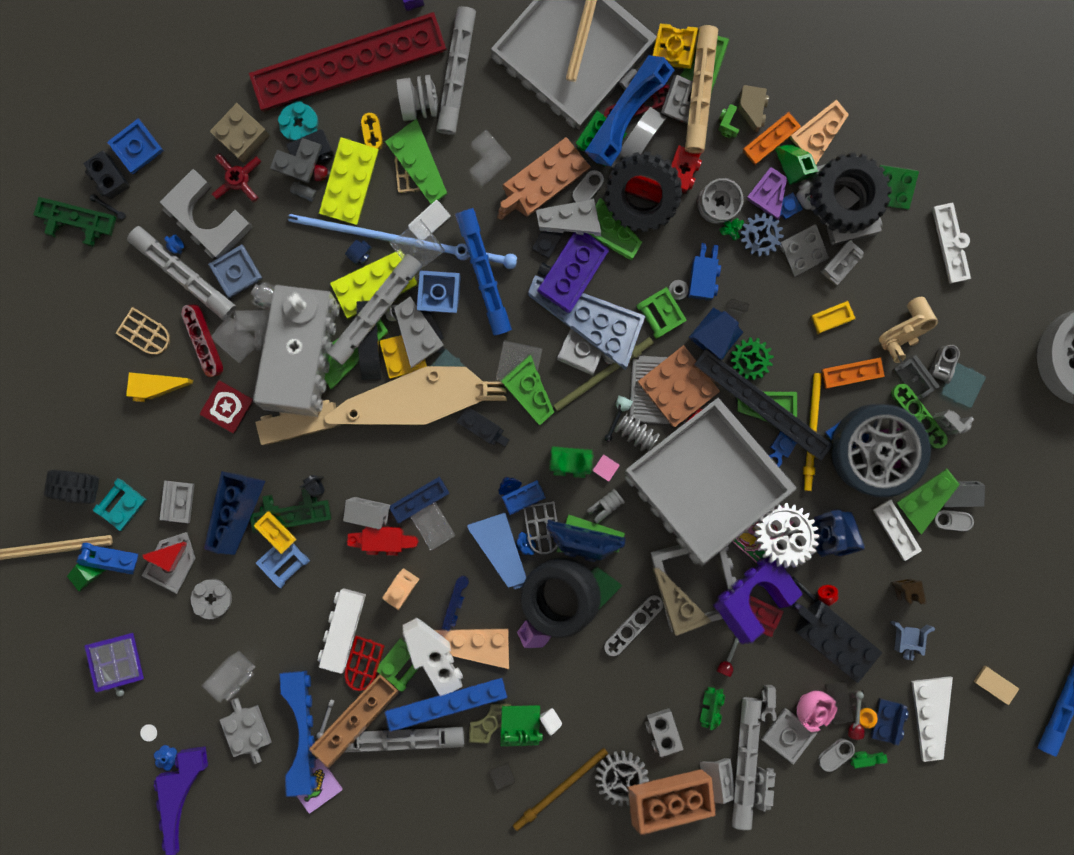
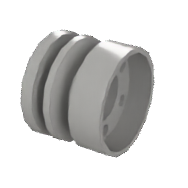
M430 74L425 75L426 84L422 85L421 76H417V86L412 85L410 78L397 79L398 96L404 121L416 120L417 110H421L423 117L427 118L426 109L430 108L432 117L437 116L438 100L436 88Z
M718 178L710 182L700 192L697 199V208L700 215L706 221L713 224H721L735 217L743 205L741 188L734 181L727 178ZM719 198L721 199L720 204L722 205L717 207L715 200Z

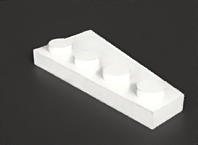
M951 676L911 681L921 760L923 762L944 759L953 680Z

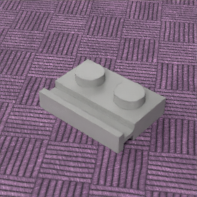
M164 481L160 520L190 523L195 484Z

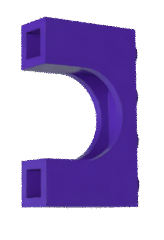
M770 557L759 559L757 561L758 565L747 570L744 573L745 577L735 581L731 585L732 589L719 595V600L714 604V607L741 644L753 642L764 631L749 605V595L751 589L756 584L767 590L779 608L791 606L803 595L782 564L778 567L776 560L769 563Z

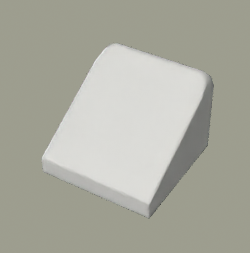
M553 708L540 715V720L549 735L554 734L561 727L562 722Z

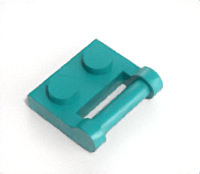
M117 478L114 482L115 485L99 505L96 504L93 511L102 516L119 531H123L147 499L124 481ZM122 489L125 494L109 513L105 509Z

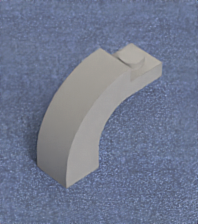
M650 107L623 144L621 152L611 166L614 168L624 157H631L633 153L639 152L642 154L653 137L658 133L666 117Z

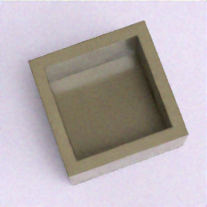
M238 103L210 130L213 136L242 163L270 136Z

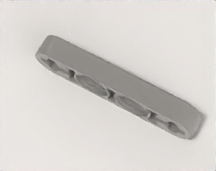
M648 596L605 641L604 649L608 655L617 656L662 610L663 601L659 596ZM651 599L654 601L658 599L657 604L659 607L657 609L653 607L650 610L653 614L649 616L642 608L645 606L648 609L651 606L649 601ZM638 613L646 615V620L642 624H638L635 621V616ZM624 627L632 629V635L629 638H624L621 635V630ZM618 634L619 638L625 643L622 645L619 642L616 645L617 651H609L610 647L608 644L610 642L614 644L618 640L615 638Z

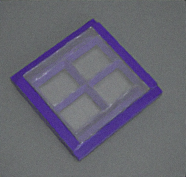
M133 633L84 645L95 692L144 679Z

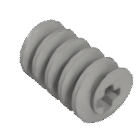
M626 413L615 428V432L617 433L622 430L621 437L628 434V442L634 439L635 447L641 444V452L645 449L649 451L660 434L657 433L652 436V428L646 431L647 424L639 426L641 420L637 419L633 422L634 415L626 417Z

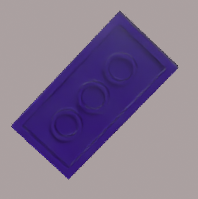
M573 232L536 291L567 313H570L610 249L588 233L580 235Z

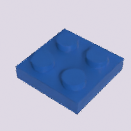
M139 119L135 120L107 142L132 174L136 173L164 151Z

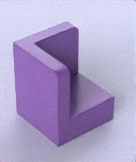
M528 620L517 631L524 648L544 647L551 638L535 629Z

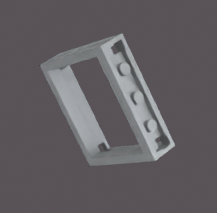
M680 545L650 552L654 568L658 567L664 573L662 560L690 553L686 547L683 549ZM727 546L719 552L729 591L732 589L731 585L736 581L735 576L732 577L731 574L733 564L731 558H727L726 551L729 550ZM664 605V609H665V613H666L668 625H669V628H670L671 632H673L672 627H671V624H670V621H669V618H668V615H667V612H666V608H665V605ZM717 610L704 613L711 619V622L723 619Z

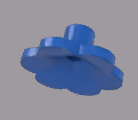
M521 532L518 535L519 539H517V550L521 551L524 555L528 554L531 556L534 554V550L530 547L527 539L528 534ZM530 540L532 546L536 548L535 542L533 540Z
M163 745L160 750L154 753L155 765L164 770L172 769L173 765H175L177 750Z

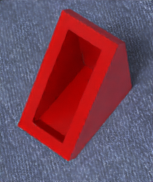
M181 542L144 554L143 558L169 572L173 571L185 551L187 543Z

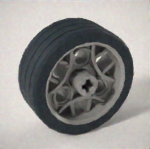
M870 404L851 411L841 420L835 429L831 444H833L831 447L832 462L841 479L855 490L874 497L888 498L910 490L921 480L930 461L931 447L923 424L907 410L893 405ZM883 418L889 419V433L879 432ZM875 420L873 427H871L868 422ZM896 424H898L901 430L896 431ZM864 432H867L869 435V439L867 442L863 443L861 440V435ZM901 438L903 441V445L901 448L897 449L895 446V442L897 439ZM852 443L856 445L853 449H851ZM860 452L863 463L854 465L851 456ZM900 459L904 466L899 472H896L892 467ZM875 465L880 467V472L877 475H874L872 472ZM863 468L862 474L860 475L856 469ZM890 473H892L893 475H895V476L889 478V474H890Z

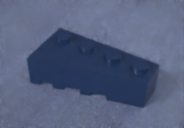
M221 471L204 546L205 550L220 554H236L265 484L264 480Z

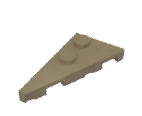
M658 567L653 569L674 635L677 636L711 623V619Z

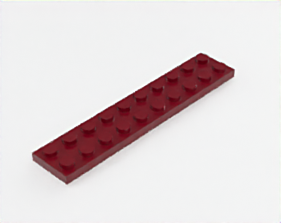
M432 12L250 72L249 76L260 109L264 112L445 52L447 49L435 13Z

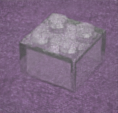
M238 651L231 655L202 686L219 703L224 699L228 701L240 690L239 685L242 686L254 675L252 671L256 667Z

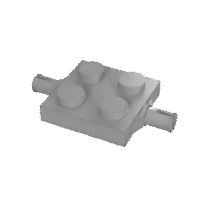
M238 698L232 699L230 702L234 712L220 719L232 755L236 757L244 753H250L254 764L259 763L262 760L258 749L272 742L259 706L242 708Z

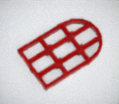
M355 636L345 669V680L350 688L362 691L375 680L385 645ZM358 639L363 640L359 653L355 651ZM366 642L373 644L368 656L363 654ZM376 645L381 647L378 659L372 658ZM353 654L358 656L354 669L350 668ZM366 658L368 662L365 671H358L361 659ZM374 661L376 665L373 675H369L367 673L370 663ZM348 670L354 672L351 683L348 678ZM358 674L363 675L360 688L353 686L355 677ZM367 677L371 678L370 683L363 688L365 679Z

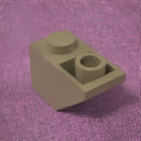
M743 85L740 91L738 111L752 130L758 132L761 126L764 127L766 120L763 110L764 107L767 108L769 96L766 95L767 89Z

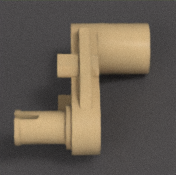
M925 297L914 298L908 303L907 308L913 318L891 328L879 337L882 348L889 350L895 363L900 362L897 355L900 356L902 361L906 358L900 347L907 342L910 346L918 344L919 340L917 337L932 330L938 324V320Z

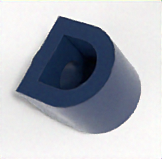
M356 239L347 249L345 255L354 264L364 265L370 258L369 254L372 247L364 240L360 242Z

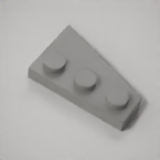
M594 199L536 210L540 231L559 233L569 231L580 235L590 233L594 234V236H601Z
M411 297L394 307L411 368L444 347L422 312L417 310V305Z

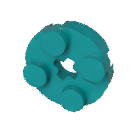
M302 102L288 105L278 117L279 128L289 141H295L318 130V117L310 106ZM296 119H303L302 127L294 126Z

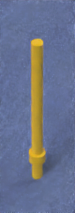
M814 373L809 427L817 432L821 373ZM808 452L806 467L803 469V475H805L804 490L812 491V481L816 470L814 467L815 457Z

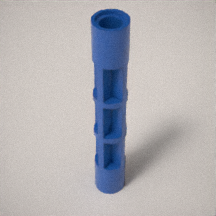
M474 208L456 213L455 217L471 258L470 264H473L479 283L478 289L482 292L488 311L486 314L493 336L512 330L506 309L501 302L496 286L498 283L494 279L488 261L489 255L486 254L482 242L481 230Z
M1074 665L1037 747L1055 757L1058 755L1074 715Z

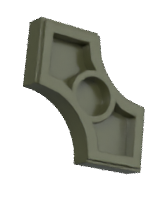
M491 703L490 710L485 717L477 721H471L469 742L489 744L492 733L501 727L502 706H511V704Z

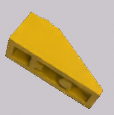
M129 372L126 396L133 397V401L145 402V399H153L191 385L193 380Z

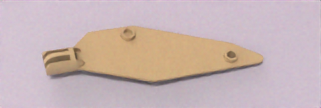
M426 366L347 399L325 416V422L327 424L426 425L482 401H507L506 396H489L507 394V389L500 388L505 387L502 382L482 381L466 367ZM354 411L358 413L356 417L350 416Z

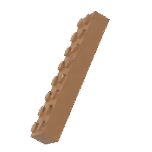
M380 674L309 750L330 768L399 694L398 690Z

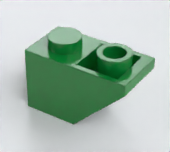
M792 144L775 148L789 184L805 181L819 172L811 153Z

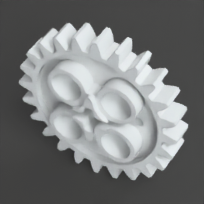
M785 503L783 508L779 504L754 526V528L759 530L753 534L759 537L755 544H761L758 551H765L763 558L770 556L769 563L776 560L778 567L784 563L785 568H787L791 563L794 568L798 563L802 565L805 563V560L808 561L811 558L810 554L816 552L813 547L818 546L819 543L814 540L819 538V535L814 534L818 527L811 526L814 520L807 519L810 515L809 513L802 514L803 508L796 511V505L789 509L788 503ZM789 521H793L796 524V528L792 527ZM771 524L775 525L778 531H773ZM797 531H802V532H803V534H802V533L793 534V533H795V532H797ZM783 533H784L785 535L793 534V535H791L789 538H788V536H782V537H780ZM770 537H779L774 540L770 539ZM795 539L802 543V547L795 543ZM776 543L783 546V551L777 548Z

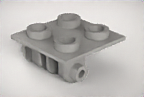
M816 224L782 241L779 246L780 250L785 252L794 276L829 259Z

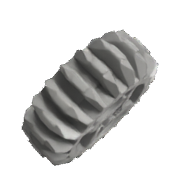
M615 751L613 752L614 758H611L609 754L606 755L608 762L601 760L600 763L603 767L596 768L601 773L595 775V779L600 780L596 783V787H602L599 790V794H605L604 800L606 801L611 798V804L614 805L616 800H618L619 806H622L623 801L626 800L627 805H630L628 793L630 780L638 772L636 785L649 782V778L645 777L648 774V770L643 769L645 767L644 762L638 763L640 760L638 756L632 760V752L625 757V751H621V756H618ZM617 764H629L633 768L621 769ZM612 768L615 775L610 780V783L606 784L607 772ZM618 772L620 775L625 777L626 784L624 783V781L622 782V780H619ZM618 787H621V788H623L626 792H625V793H617V792H614V791L611 790V789H612V788H613V789H616V788H618Z

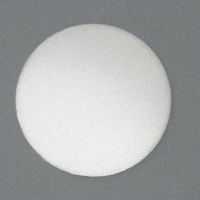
M148 724L142 727L140 735L143 740L152 741L157 736V730L153 725Z

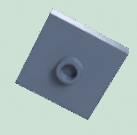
M244 245L238 246L208 264L229 299L263 279Z

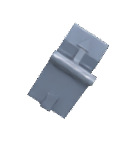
M890 621V624L897 629L894 650L901 653L905 650L903 657L906 660H914V650L921 655H925L927 634L934 631V627L925 625L920 630L912 627H905L903 629L899 623Z

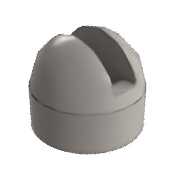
M391 305L386 310L387 320L397 321L394 309L397 305Z

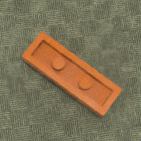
M788 112L742 151L756 165L799 130L801 126Z
M881 357L821 370L825 389L885 377Z

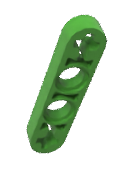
M906 384L894 386L891 395L898 406L909 412V405L915 403L918 406V412L913 415L920 422L922 419H928L930 427L926 432L933 431L936 437H941L939 440L940 444H934L935 437L929 434L930 447L934 449L943 448L948 441L946 434L911 388ZM898 389H904V396L906 397V399L911 397L912 400H909L905 404H903V402L906 400L903 396L898 397Z

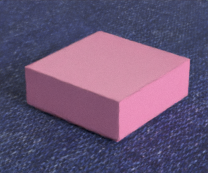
M603 454L592 471L609 482L620 465Z

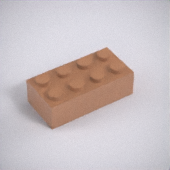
M702 769L628 787L632 826L640 834L715 816L712 777Z

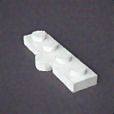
M954 203L933 207L932 211L949 284L971 279L965 251L963 250L969 245L970 238L967 234L960 233Z

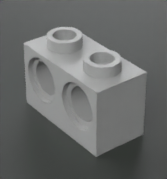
M669 708L647 715L648 721L645 724L648 733H653L655 740L651 741L655 753L659 752L660 757L684 750ZM658 719L665 720V725L662 728L655 727V722ZM665 738L671 739V744L668 747L661 745L662 740Z

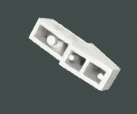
M418 618L404 624V636L414 668L424 667L440 696L461 688L463 675L458 667L455 669L452 664L454 659L449 652L451 651L449 641ZM432 653H439L437 657H430ZM441 669L448 670L446 673L439 672Z

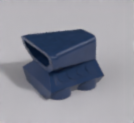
M713 307L689 338L701 350L707 349L722 360L744 332L738 326L739 322L725 311L721 312Z
M836 510L814 517L812 527H818L814 534L819 535V538L816 540L819 544L815 547V550L820 557L831 554L843 557L865 550L852 512Z

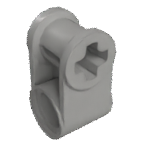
M946 345L938 349L929 371L933 378L943 380L946 384L951 382L960 357L959 349L955 345ZM946 349H949L952 353L950 359L945 357Z

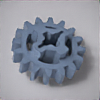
M763 213L761 218H759L758 214H755L754 220L750 217L747 219L749 225L743 224L742 227L746 230L740 232V235L744 236L741 243L746 242L747 245L744 249L751 248V255L756 251L758 257L761 256L762 252L768 256L769 250L775 252V245H781L778 239L784 237V235L779 234L783 227H777L779 220L773 222L772 215L766 218V214ZM764 222L760 227L753 226L755 223ZM770 227L773 228L775 236L771 235ZM764 228H766L764 231V236H766V238L763 237L759 242H757L759 240L758 233H760L761 231H763ZM749 234L752 235V237H753V240H754L753 244L751 243V241H750V239H749ZM763 243L771 244L768 247L759 248Z

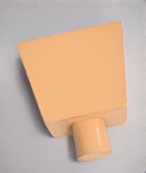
M403 568L382 599L397 610H400L420 579Z

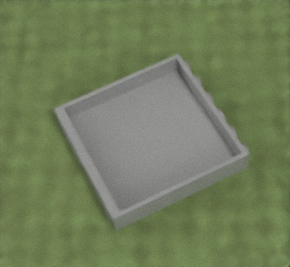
M533 0L491 48L492 59L498 65L503 64L512 77L515 78L517 76L526 89H532L537 93L536 96L541 102H547L551 105V109L555 114L564 116L569 126L580 130L619 86V81L653 47L657 36L616 1L597 0L576 82L566 80V75L586 0Z
M719 398L715 399L625 471V479L629 485L635 486L639 490V497L644 502L648 501L652 506L650 509L653 514L663 519L664 527L678 537L676 539L678 544L683 549L686 547L691 553L689 556L695 564L699 563L701 566L797 489Z

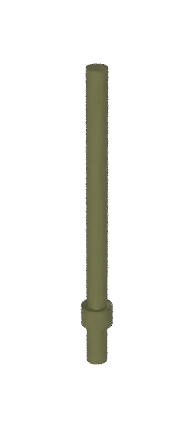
M650 337L639 345L634 346L630 360L636 359L642 355V351L654 344ZM612 363L553 406L557 411H560L621 366L617 363Z

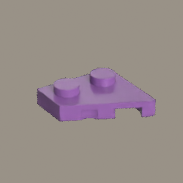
M770 167L748 195L747 200L770 216L772 215L776 220H779L787 177Z

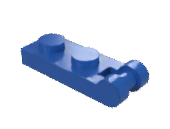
M87 542L82 543L80 549L82 553L77 558L78 564L134 574L138 554L98 547ZM89 555H95V558H90Z

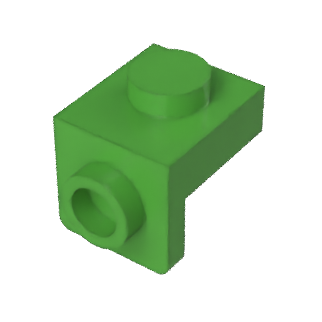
M732 104L729 105L728 109L724 108L719 117L722 122L718 130L721 131L723 136L728 138H735L739 132V129L729 125L737 109Z

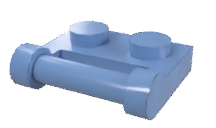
M293 543L283 554L273 546L256 564L279 588H282L285 582L301 566L308 564L310 560ZM295 555L298 559L282 575L277 576L275 572Z

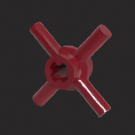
M221 153L217 154L215 159L224 168L226 173L225 183L212 193L215 199H219L231 188L234 190L241 189L252 203L256 202L258 196L247 183L249 180L248 173L261 163L260 159L256 156L243 168L240 166L232 167ZM236 175H238L239 177L238 181H235L234 177Z

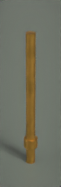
M602 748L532 809L526 810L523 813L524 816L513 824L514 829L518 831L528 822L535 820L538 813L609 753L606 749Z

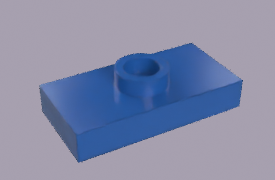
M536 480L503 496L502 499L509 514L512 515L546 499Z

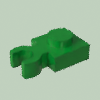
M865 751L854 753L855 755L849 759L850 764L854 768L888 763L887 755L884 752L867 754Z

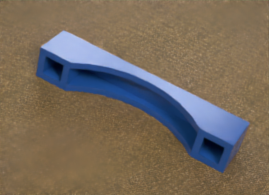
M648 55L585 150L596 163L607 166L613 164L622 150L623 136L631 118L652 94L666 84L674 72V68L664 57Z
M307 671L284 672L280 674L281 695L288 701L294 711L299 729L297 755L292 767L286 774L287 796L310 795L317 788V778L313 776L316 758L312 756V752L309 750L314 745L315 740L314 735L311 736L313 716L310 715L309 707H312V696L308 693V687H311V677L307 675Z
M500 678L388 710L385 713L389 729L393 732L446 715L507 699L503 680Z

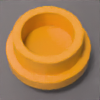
M870 708L860 710L859 724L864 728L874 727L878 720L876 712Z

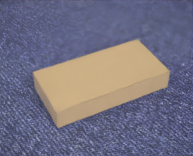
M985 665L973 681L1007 705L1011 703L1019 690L1018 687Z

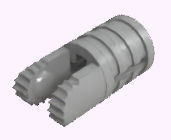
M613 489L608 495L588 508L587 512L591 515L601 507L605 508L594 519L598 524L625 502L617 491Z

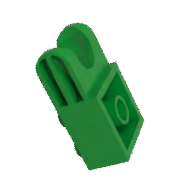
M552 447L550 471H554L553 475L566 476V472L573 473V477L585 478L586 474H591L592 450Z

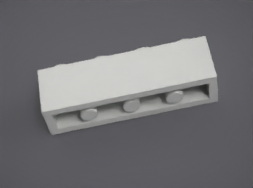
M344 588L336 593L334 599L336 608L335 611H331L328 620L331 626L329 631L326 630L323 642H326L324 650L321 649L318 656L320 668L341 674L345 671L366 594Z

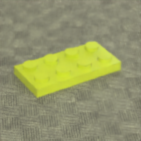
M340 137L319 214L358 225L379 149Z
M401 249L330 283L347 319L357 315V301H369L403 259L404 255ZM415 277L409 281L400 294L418 286Z

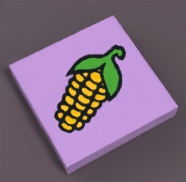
M319 758L316 759V767L313 768V776L317 778V788L310 795H297L309 814L342 791L338 781Z

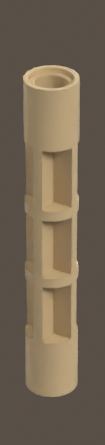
M711 25L701 26L698 31L685 151L695 154L703 153L706 143L718 28Z

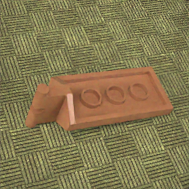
M567 137L503 184L502 187L508 198L501 202L497 214L498 219H504L505 216L515 209L528 217L590 170V165Z

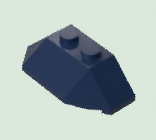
M552 520L547 522L546 528L561 552H565V555L570 557L578 555L588 561H601L625 546V537Z

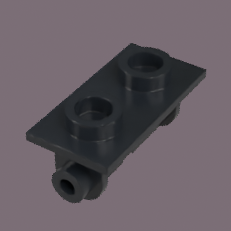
M311 475L302 481L304 484L299 487L306 488L311 496H320L325 491L320 481L324 477Z

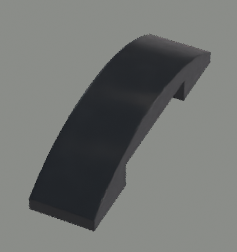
M357 301V315L369 301ZM377 323L358 345L362 380L382 379Z

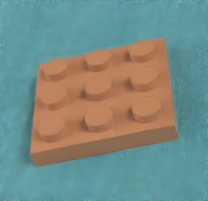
M684 345L637 381L673 428L720 392L713 381L694 366L696 360Z

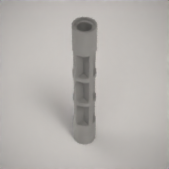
M464 6L458 7L456 11L455 28L453 29L440 107L441 112L439 113L437 131L447 135L456 134L476 16L474 9Z
M137 226L129 233L127 241L151 259L165 273H168L222 320L225 321L233 314L236 309L235 304L215 290L200 275L186 266L177 256H174L143 228Z
M406 254L327 354L341 365H344L354 352V349L358 347L406 285H408L409 281L422 267L421 263L411 255Z
M749 697L742 698L732 827L741 830L752 829L753 810L751 807L754 806L760 722L758 719L761 718L762 708L761 699Z
M463 727L404 729L393 732L390 730L363 731L344 753L464 747Z

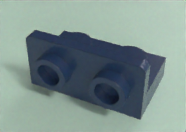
M879 698L876 709L878 720L876 725L872 727L870 737L899 746L900 741L904 737L903 725L908 719L907 706Z

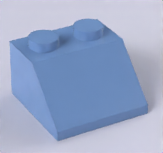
M420 271L417 310L457 313L460 294V274Z

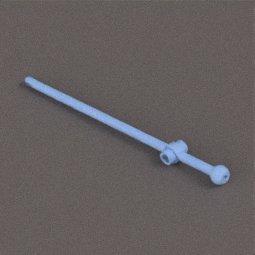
M293 214L288 215L289 217L298 218L297 220L288 219L289 222L451 253L455 254L460 260H466L470 257L466 244H458L455 247ZM461 250H466L465 253L460 254ZM486 253L489 255L488 261L504 264L508 269L516 267L517 257L514 254L501 256Z

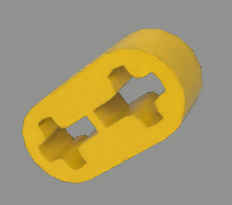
M366 113L361 119L364 142L366 145L380 150L383 146L380 122L375 114ZM369 118L376 121L372 124L373 130H370L369 125L365 124ZM372 134H374L376 140H379L378 142H376V146H372V144L369 143L370 141H372Z

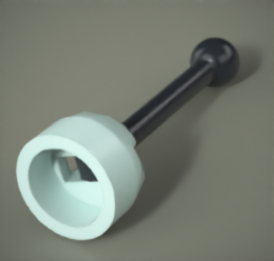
M620 395L616 400L617 415L609 433L604 437L607 442L612 440V433L621 413L629 410L633 401Z

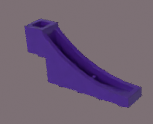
M206 746L183 749L178 752L175 757V765L179 770L160 773L154 781V789L156 792L158 791L159 798L157 800V810L161 814L159 827L160 831H163L164 836L162 849L166 851V855H176L180 851L179 825L182 808L200 771L208 767Z

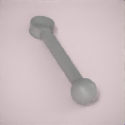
M334 700L329 702L320 732L316 735L318 739L324 734L323 732L334 705Z

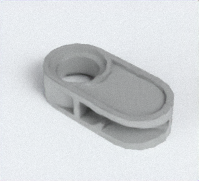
M597 170L587 173L573 191V201L591 200L603 185L604 177L602 173ZM593 175L598 176L600 183L595 186L591 185L589 178Z
M940 510L932 520L936 527L949 530L968 531L974 525L973 517L966 512ZM941 514H945L948 517L945 525H941L938 522V517Z
M841 738L819 755L818 763L825 771L832 772L854 755L855 747L848 739ZM843 743L848 744L850 748L846 754H841L839 751V747Z

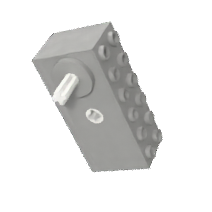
M275 285L254 402L263 410L318 417V413L322 411L323 400H321L322 392L326 390L325 373L329 372L330 367L328 361L329 354L327 352L333 346L331 339L332 335L336 333L335 316L339 315L340 306L331 292Z

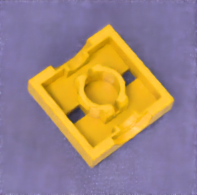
M660 23L653 56L664 57L672 67L691 69L699 29L688 26L686 29H677L670 24ZM665 44L667 48H660V45ZM684 47H691L690 51L684 50Z

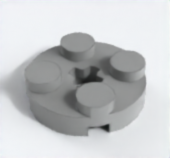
M208 579L197 584L191 594V605L194 613L205 619H215L222 616L232 603L231 591L222 581L217 579ZM210 593L216 598V601L212 604H209V601H207Z

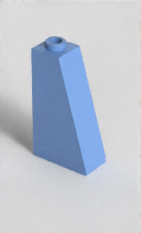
M506 513L467 525L469 531L508 587L513 586V589L523 587L522 585L527 577Z

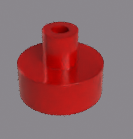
M824 585L818 589V599L827 606H831L839 598L838 589L833 585Z

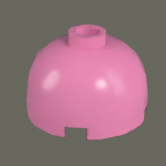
M811 691L800 698L796 711L797 717L807 730L817 732L821 730L820 726L823 724L827 726L835 717L837 712L836 701L822 691Z

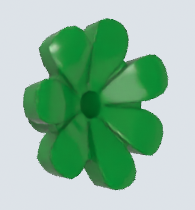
M736 218L731 223L728 220L724 222L725 226L721 227L719 231L722 235L729 234L733 240H737L740 238L738 230L742 229L744 221H739Z

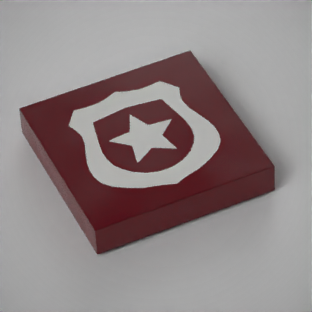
M219 380L201 410L200 415L235 434L254 399Z

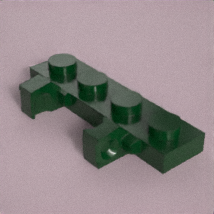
M38 197L33 214L37 218L44 219V224H46L44 233L46 235L56 238L55 233L59 230V226L63 227V224L81 228L86 236L82 243L94 247L96 237L100 238L101 234L112 236L117 219L114 215Z
M306 488L301 489L303 501H300L299 505L279 508V505L274 506L272 494L262 496L264 506L260 507V512L252 513L250 518L252 532L259 533L253 525L268 511L285 528L331 520L329 500L318 501L317 497L309 495Z

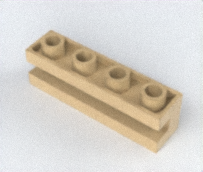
M324 400L322 411L318 413V417L279 412L280 416L272 417V415L260 417L261 421L255 423L261 445H269L341 426V424H327L325 422V416L336 408V404L330 403L329 400Z

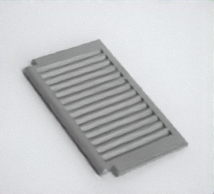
M639 356L638 360L632 359L630 400L633 403L630 407V415H634L635 421L640 419L641 423L670 424L637 382L668 357Z

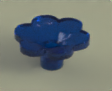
M505 477L500 484L498 493L505 496L519 489L522 483L515 478Z

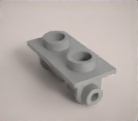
M757 767L753 807L764 812L771 810V806H773L774 791L768 790V787H774L776 773H774L773 768H766L765 770Z

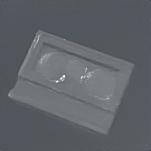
M230 316L211 335L213 341L239 363L259 343L258 340Z
M436 502L411 516L430 550L456 536Z

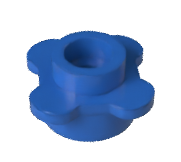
M173 235L170 238L168 236L164 237L166 247L170 252L174 254L177 252L179 254L182 253L181 249L184 248V244L177 235Z

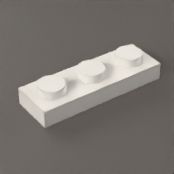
M887 500L872 509L903 561L922 551L892 500Z

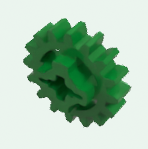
M749 337L747 343L745 340H741V346L737 344L734 346L737 351L730 353L734 356L730 362L735 363V366L732 368L733 370L738 369V373L740 375L744 374L745 379L751 376L753 381L756 379V375L762 378V372L769 373L767 367L773 366L769 360L774 358V356L768 354L772 349L765 348L766 342L760 344L759 338L753 342L752 338ZM751 346L749 352H741L743 348ZM759 349L762 351L764 358L761 357ZM751 355H753V359L756 360L752 363H750V359L747 358ZM739 360H741V361L743 362V364H744V369H743L742 366L740 365ZM754 366H762L760 370L752 372Z

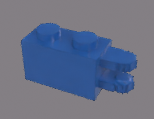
M701 243L699 256H695L692 262L688 298L711 301L714 296H717L718 285L715 282L716 277H719L721 272V265H718L719 259H717L718 245H713L711 258H706L707 247L705 243Z

